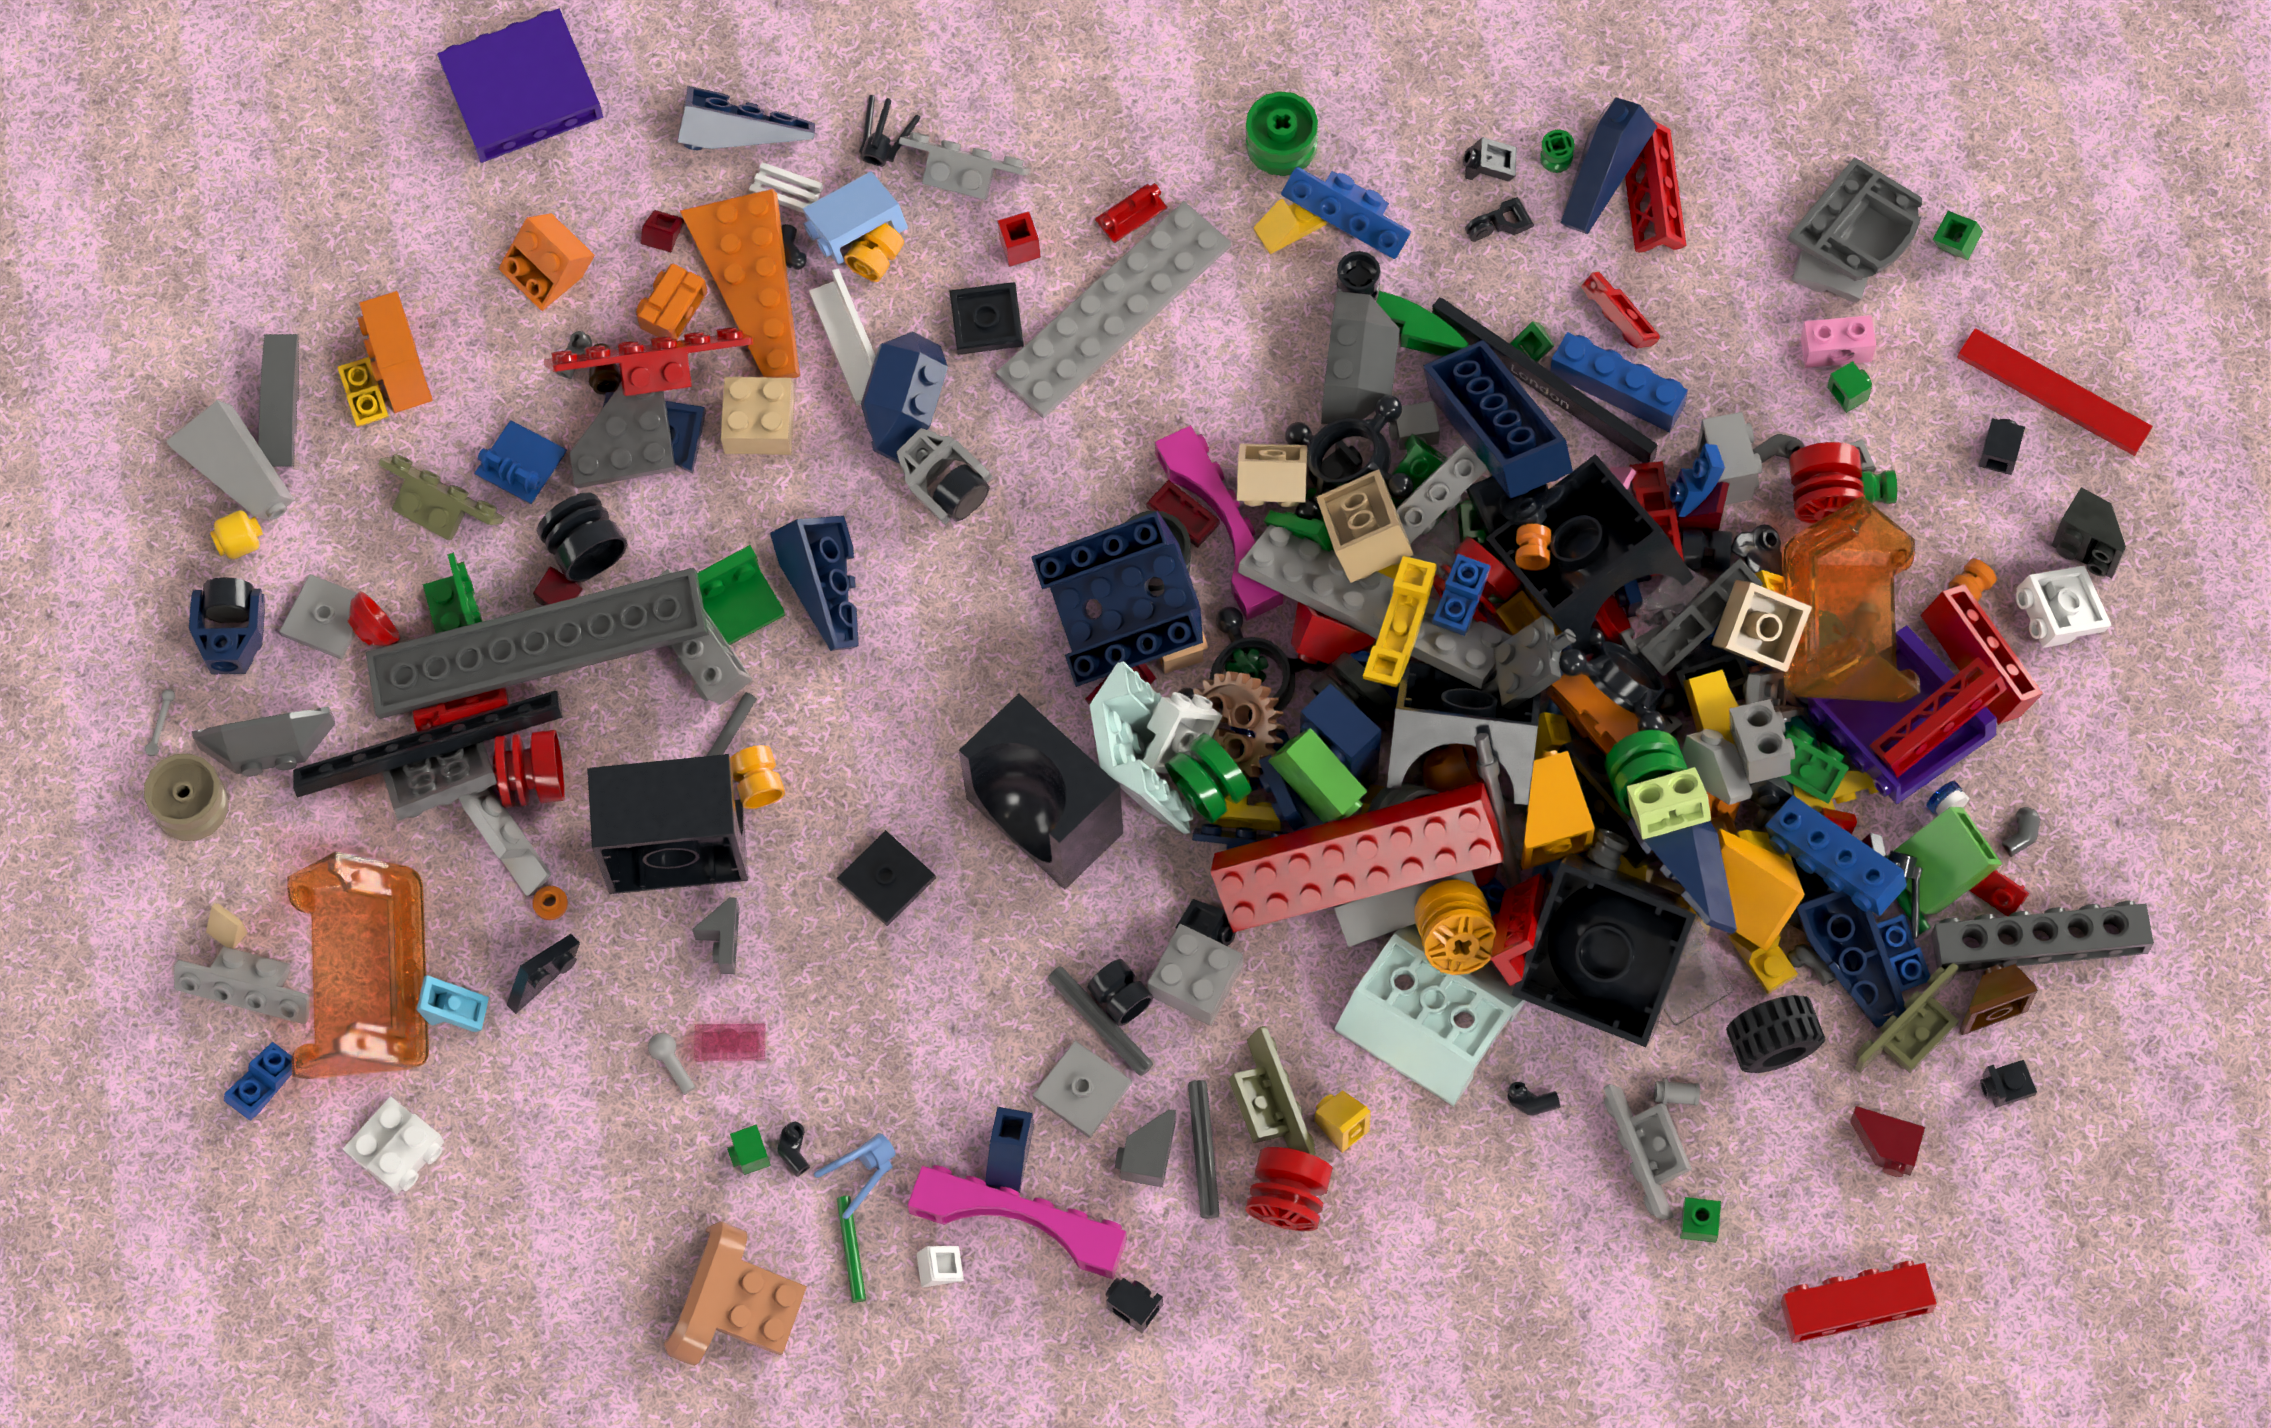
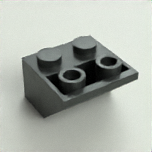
M2081 487L2062 517L2051 546L2056 548L2057 553L2068 560L2076 559L2086 564L2087 569L2094 575L2100 577L2106 575L2112 579L2126 549L2112 503Z

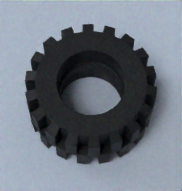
M1784 996L1760 1003L1739 1014L1726 1028L1739 1066L1742 1071L1747 1073H1763L1789 1066L1808 1057L1825 1042V1036L1811 1000L1807 996Z

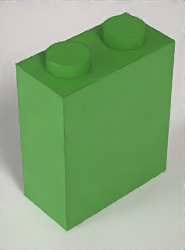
M1311 728L1292 737L1268 760L1323 823L1333 819L1337 821L1345 816L1348 818L1363 805L1359 799L1367 793L1366 789Z
M1949 807L1894 850L1917 857L1916 866L1923 868L1920 877L1919 911L1924 912V914H1937L2002 865L1963 807ZM1908 878L1906 888L1911 893L1909 899L1912 903V878Z

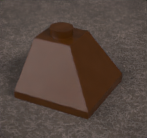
M1998 964L1988 968L1983 972L1984 975L1980 979L1960 1026L1961 1034L1965 1035L2028 1012L2038 991L2036 985L2016 964L2005 968L2003 964Z

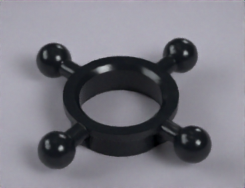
M1391 395L1381 397L1376 403V415L1373 419L1345 418L1336 420L1323 427L1316 435H1312L1310 427L1303 422H1295L1288 426L1285 432L1287 443L1289 445H1307L1308 447L1307 462L1309 475L1316 488V493L1311 499H1306L1305 502H1300L1297 505L1295 515L1307 520H1321L1322 513L1316 497L1378 469L1392 498L1404 500L1412 494L1414 484L1410 476L1405 473L1393 475L1388 473L1391 465V449L1385 437L1380 433L1387 422L1396 421L1401 416L1402 404L1398 398ZM1348 437H1364L1373 442L1374 452L1371 459L1356 474L1342 479H1330L1322 474L1321 463L1329 448L1338 441Z
M1224 607L1216 616L1218 628L1228 634L1231 644L1223 649L1213 663L1210 680H1214V674L1216 673L1223 674L1226 662L1234 659L1232 652L1235 649L1240 648L1245 654L1250 647L1256 648L1260 654L1273 659L1283 674L1282 685L1272 697L1279 699L1278 703L1273 707L1274 711H1283L1291 701L1295 691V673L1306 669L1313 672H1322L1330 665V663L1327 664L1319 660L1317 664H1311L1300 658H1288L1276 644L1269 640L1258 637L1244 638L1240 629L1243 625V615L1235 607ZM1183 688L1178 691V693L1187 696L1191 700L1195 695L1192 688ZM1221 701V703H1220V705H1219V708H1220L1221 710H1223V702H1222V701ZM1252 709L1248 713L1249 722L1252 719ZM1285 730L1277 731V732H1276V735L1279 734V733H1281V732H1286V731H1285Z
M1591 627L1590 645L1594 654L1585 656L1582 651L1574 648L1568 649L1561 654L1559 661L1561 671L1570 677L1581 674L1588 676L1593 684L1607 697L1636 715L1638 718V731L1659 730L1664 732L1666 725L1662 715L1673 716L1682 707L1680 694L1674 689H1665L1662 680L1648 664L1621 645L1609 641L1605 642L1604 634L1597 628Z

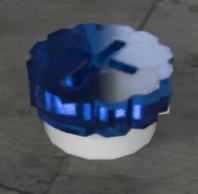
M1954 780L1938 789L1929 798L1926 805L1933 814L1940 815L1949 807H1964L1970 798Z

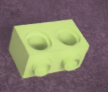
M1695 767L1627 786L1630 811L1643 840L1711 821L1708 794Z

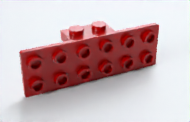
M736 327L722 328L716 330L717 335L715 336L704 335V332H693L684 334V340L679 341L671 339L670 336L652 338L650 345L638 344V341L618 343V349L614 350L605 349V346L584 348L585 354L578 355L577 353H572L571 350L556 351L551 353L552 358L544 359V366L553 372L619 363L623 395L631 396L692 387L688 353L752 345L753 338L744 334L743 330H737Z

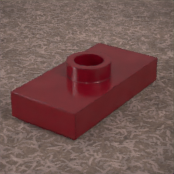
M1169 479L1146 503V508L1150 511H1163L1175 516L1186 527L1190 542L1197 548L1220 525V519Z

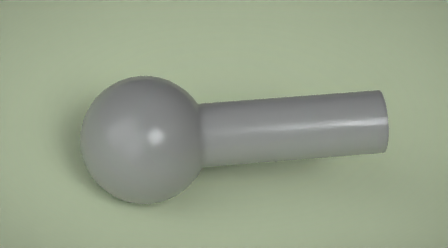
M657 1033L652 1036L648 1043L649 1054L654 1059L663 1061L684 1095L696 1088L675 1055L676 1042L674 1038L667 1033Z

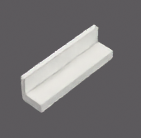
M839 268L832 270L833 282L811 289L809 293L855 404L858 406L861 405L874 363L875 353Z

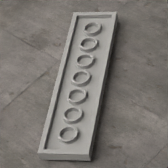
M1183 201L996 372V377L1044 419L1231 247V241Z
M1269 525L1241 560L1238 568V573L1378 639L1393 594V584L1395 581L1379 572H1374L1367 578L1350 583L1335 551H1325L1318 543L1306 537L1302 540L1292 535L1291 531ZM1429 596L1411 656L1481 689L1496 669L1494 648L1512 637V635L1482 621L1476 622L1473 618L1465 636L1433 625L1432 619L1440 601Z

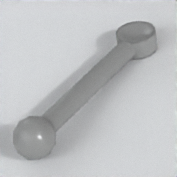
M166 689L162 692L163 703L151 742L145 746V752L148 756H155L159 752L157 744L170 702L175 699V693L171 689Z

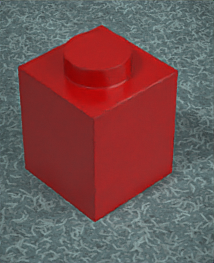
M1029 211L997 220L999 239L1009 267L1041 258L1039 238Z

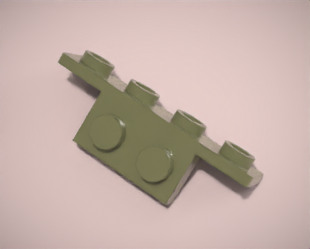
M394 454L393 457L380 458L379 466L405 479L392 510L444 539L452 540L465 513L487 525L503 523L505 517L496 512L497 508L494 505L482 500L476 502L467 497L469 493L465 489L455 485L447 486L440 482L441 477L428 470L420 471L412 467L413 462L408 458Z
M1952 963L1946 970L1942 967L1937 969L1927 981L1930 986L1922 994L1916 991L1906 1001L1903 1007L1907 1010L1899 1018L1892 1015L1880 1028L1883 1034L1875 1042L1869 1039L1856 1053L1859 1059L1855 1069L1859 1073L1883 1050L1906 1071L1911 1073L1955 1029L1959 1020L1934 999L1955 977L1959 968L1955 963Z
M1267 1026L1258 1027L1247 1039V1044L1257 1068L1233 1073L1228 1079L1252 1142L1258 1143L1284 1137L1288 1148L1315 1156L1313 1137L1307 1131L1302 1118L1301 1106L1295 1100L1289 1085V1075L1282 1067L1277 1054L1276 1042L1270 1036Z

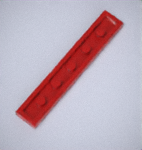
M1977 328L1973 330L1958 353V359L2133 456H2136L2153 428L2147 422Z

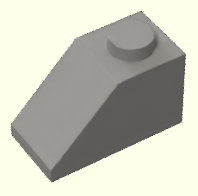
M1705 729L1701 732L1687 735L1682 755L1688 769L1696 768L1705 790L1728 805L1750 799L1752 790L1736 746L1725 740L1720 732L1712 729Z

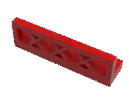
M1656 121L1654 123L1657 125V128L1625 176L1634 247L1638 253L1649 251L1662 244L1673 250L1682 249L1687 246L1671 130ZM1643 162L1646 164L1647 172L1641 183H1638L1636 173ZM1648 192L1650 193L1651 201L1643 213L1640 209V202L1645 193ZM1651 221L1654 223L1655 236L1645 240L1644 232Z
M1977 657L1870 744V749L1898 778L2007 690L2002 676L1993 666L1988 668ZM1979 670L1982 675L1967 686V679ZM1946 696H1955L1940 708V701ZM1919 718H1927L1922 724H1920L1917 728H1915L1912 731L1914 722H1916ZM1892 740L1899 741L1886 753L1882 750Z
M1540 873L1504 891L1491 960L1509 986L1522 980L1525 967L1524 959L1527 951L1534 947L1546 882Z

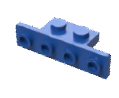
M1295 167L1281 192L1283 197L1392 259L1398 257L1411 234L1409 229L1383 215L1389 203L1378 192L1370 189L1366 190L1358 186L1351 177L1343 173L1337 174L1331 171L1324 182L1300 167Z

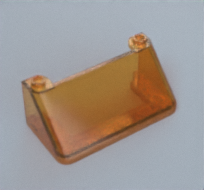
M1863 496L1795 534L1784 546L1782 553L1783 595L1812 607L1788 672L1783 671L1784 686L1796 697L1904 702L1920 693L1919 675L1911 669L1898 671L1896 657L1894 576L1907 570L1913 564L1915 539Z
M335 851L288 876L287 890L291 905L302 913L311 914L315 1031V1044H303L294 1050L292 1054V1077L317 1079L413 1070L426 1063L429 1056L428 1022L416 1010L423 979L426 976L423 883L419 873L408 866Z

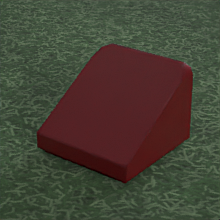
M654 210L642 225L640 244L671 253L683 226L684 219Z
M550 566L535 588L533 595L537 603L545 606L576 598L583 589L576 583L568 581L564 574Z

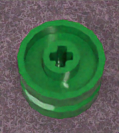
M1281 91L1266 94L1254 102L1247 113L1246 149L1249 159L1255 166L1270 175L1287 176L1292 174L1295 167L1304 169L1310 165L1316 155L1318 144V118L1312 105L1305 98L1295 93Z
M1659 730L1639 731L1626 736L1612 747L1606 756L1604 765L1620 809L1629 817L1633 816L1630 811L1627 786L1688 769L1676 738L1668 732Z
M1203 732L1189 744L1191 757L1178 752L1165 763V768L1174 784L1192 807L1208 822L1214 823L1227 812L1225 799L1237 804L1249 795L1252 790L1246 777L1230 755L1215 739Z

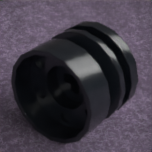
M591 492L574 495L554 506L541 519L536 530L542 543H545L548 552L555 555L556 564L566 579L573 583L589 580L613 566L622 557L628 546L626 538L616 523L609 520L608 511L602 506L598 496Z

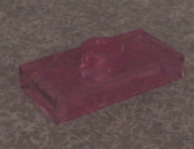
M695 1024L694 1060L765 1061L766 1024Z

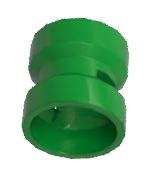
M1559 129L1552 130L1543 137L1540 161L1546 170L1553 173H1561L1571 166L1575 148L1574 139L1571 134Z
M1884 470L1881 474H1873L1871 471L1862 472L1859 480L1864 485L1866 505H1872L1875 501H1882L1884 504H1895L1897 502L1898 489L1895 470Z

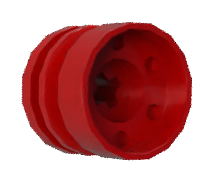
M1843 442L1816 443L1793 452L1789 457L1791 484L1795 486L1792 491L1795 517L1800 521L1810 524L1823 523L1824 521L1829 523L1843 522L1855 518L1866 509L1864 485L1859 480L1862 476L1860 452L1854 445Z
M1467 536L1453 552V555L1456 558L1460 554L1491 566L1473 615V619L1476 622L1482 621L1487 623V619L1478 609L1482 607L1494 615L1497 610L1488 598L1494 594L1498 598L1507 601L1521 586V583L1491 553ZM1443 563L1440 568L1449 576L1452 567ZM1435 574L1432 585L1438 592L1439 597L1442 598L1446 581Z
M556 730L532 732L530 748L527 749L524 747L520 734H515L512 737L511 751L506 736L495 737L493 772L497 781L495 785L500 793L504 808L515 806V791L518 792L521 806L528 805L530 789L536 790L540 803L565 800L563 762Z
M1265 1147L1260 1150L1255 1169V1176L1262 1182L1251 1185L1250 1195L1252 1197L1247 1199L1245 1211L1253 1218L1275 1227L1301 1232L1314 1231L1318 1229L1320 1222L1318 1213H1321L1323 1210V1202L1316 1196L1327 1194L1333 1167L1321 1158L1303 1151L1283 1147Z

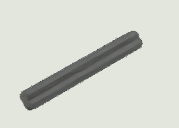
M1059 966L1051 972L1048 980L1140 1076L1147 1073L1153 1066V1062L1063 967Z
M1194 1080L1189 1082L1188 1092L1200 1216L1203 1219H1213L1219 1217L1220 1213L1208 1088L1205 1080Z

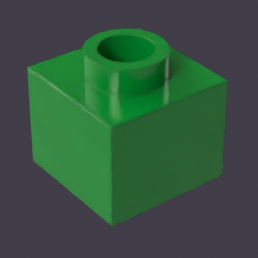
M1947 211L1932 240L1939 249L1969 260L1984 231L1977 221Z
M1852 361L1830 374L1827 388L1847 413L1869 400L1872 382L1866 371L1863 369L1859 370Z
M757 1124L730 1134L733 1145L727 1147L733 1167L741 1165L743 1174L747 1175L771 1166Z
M1685 1197L1680 1239L1716 1243L1719 1235L1721 1201ZM1695 1214H1707L1708 1220L1699 1221Z

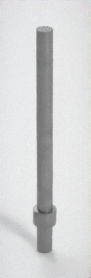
M1480 733L1474 737L1479 757L1476 765L1479 777L1484 779L1485 788L1505 843L1503 866L1508 888L1510 889L1522 881L1498 781L1500 773L1498 760L1492 754L1488 734Z

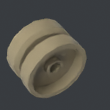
M190 753L174 754L167 757L150 770L144 783V800L158 826L169 837L181 841H198L212 835L223 824L228 814L229 796L215 768L202 757Z

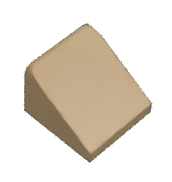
M214 903L211 907L206 933L225 947L234 949L246 936L248 930L239 918L220 904Z

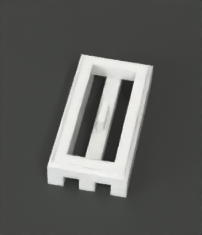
M762 162L759 167L760 172L759 174L756 173L755 182L749 188L750 194L768 190L761 187L763 184L809 200L807 204L777 193L779 205L804 213V207L818 200L823 190V184ZM766 174L769 175V176H772V177H775V178L784 180V181H786V182H789V183H792V184L801 186V187H803V188L812 190L813 193L810 192V191H807V190H804V189L795 187V186H793V185H790V184H787V183H784V182L775 180V179H773V178L767 177Z

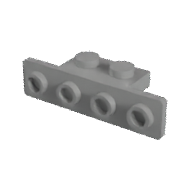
M910 132L909 137L903 136L899 139V144L929 151L922 184L986 200L995 168L1023 176L1030 175L1031 168L1023 166L1024 160L1005 156L1004 161L991 158L992 152L979 148H973L972 153L960 150L961 144L947 140H942L941 145L929 142L930 136L916 132Z
M1465 444L1461 445L1396 508L1410 544L1420 534L1425 535L1436 524V519L1445 510L1450 511L1461 500L1460 495L1487 470V466Z
M489 786L483 792L470 793L458 798L462 803L463 809L498 859H501L525 895H534L551 876V872L506 808H504L492 788Z
M224 946L210 968L178 960L174 965V988L177 991L301 1024H306L309 1019V995L282 987L290 972L289 963Z
M1612 1084L1603 1087L1607 1096L1604 1098L1605 1107L1613 1118L1615 1117L1620 1128L1617 1131V1136L1623 1148L1630 1153L1633 1161L1630 1163V1168L1635 1179L1642 1183L1646 1195L1643 1196V1200L1647 1210L1651 1215H1655L1656 1218L1664 1220L1673 1218V1213L1661 1185L1691 1171L1692 1168L1666 1105L1660 1103L1633 1117L1622 1088Z

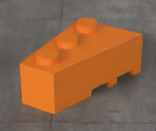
M398 291L359 302L363 316L357 317L363 337L369 335L368 339H364V344L369 359L376 358L375 361L370 362L376 381L383 380L394 413L432 402L431 392L424 376V370L420 363Z
M1563 674L1559 680L1549 686L1546 692L1582 738L1589 737L1605 756L1620 740L1628 735L1639 732L1636 715L1612 701L1586 675L1581 674L1570 677Z

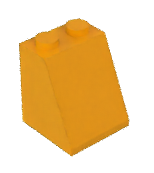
M1558 751L1545 752L1538 756V760H1535L1533 763L1521 857L1523 870L1565 858L1570 853L1579 854L1586 852L1591 847L1595 828L1568 751L1558 753Z
M1719 829L1717 834L1737 927L1735 932L1761 949L1768 951L1804 897L1793 862L1723 829Z

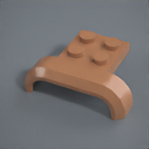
M723 1221L708 1226L706 1228V1232L709 1233L708 1240L679 1320L672 1334L664 1342L668 1355L684 1363L697 1365L707 1351L716 1330L769 1352L782 1355L807 1286L743 1261L742 1257L747 1243V1231Z

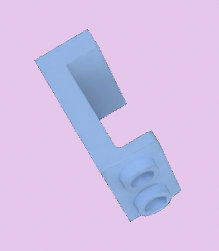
M872 171L803 208L807 222L803 223L807 234L812 241L818 239L817 243L826 258L831 255L838 265L844 262L840 252L842 246L887 222L898 233L908 229L899 203Z

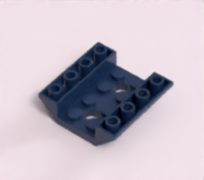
M1158 511L1031 556L1041 588H1050L1072 651L1065 654V658L1075 687L1109 676L1117 663L1125 662L1130 668L1203 643L1201 607L1179 543ZM1153 577L1160 578L1164 583V592L1159 597L1151 594L1148 588L1149 581ZM1091 599L1097 600L1102 606V613L1097 619L1091 618L1086 611L1087 603Z

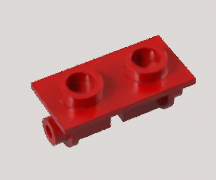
M1155 183L1152 185L1146 184L1096 217L1095 221L1112 242L1116 243L1168 207L1159 197L1161 195L1159 187Z
M1997 870L1993 871L1969 890L2007 917L2011 913L2016 912L2029 896V893L2024 890V885H2018L2005 875L2000 874Z

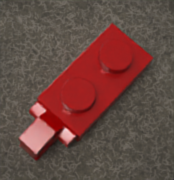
M1600 271L1592 272L1581 287L1588 299L1595 300L1602 308L1604 317L1610 322L1615 323L1621 330L1624 340L1636 349L1651 347L1656 344L1660 339V335L1622 290L1614 289Z
M506 687L414 710L413 719L417 732L508 705V693Z

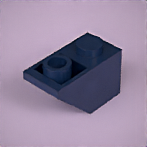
M997 1106L989 1145L985 1178L987 1187L995 1189L1007 1187L1020 1193L1034 1130L1033 1113Z

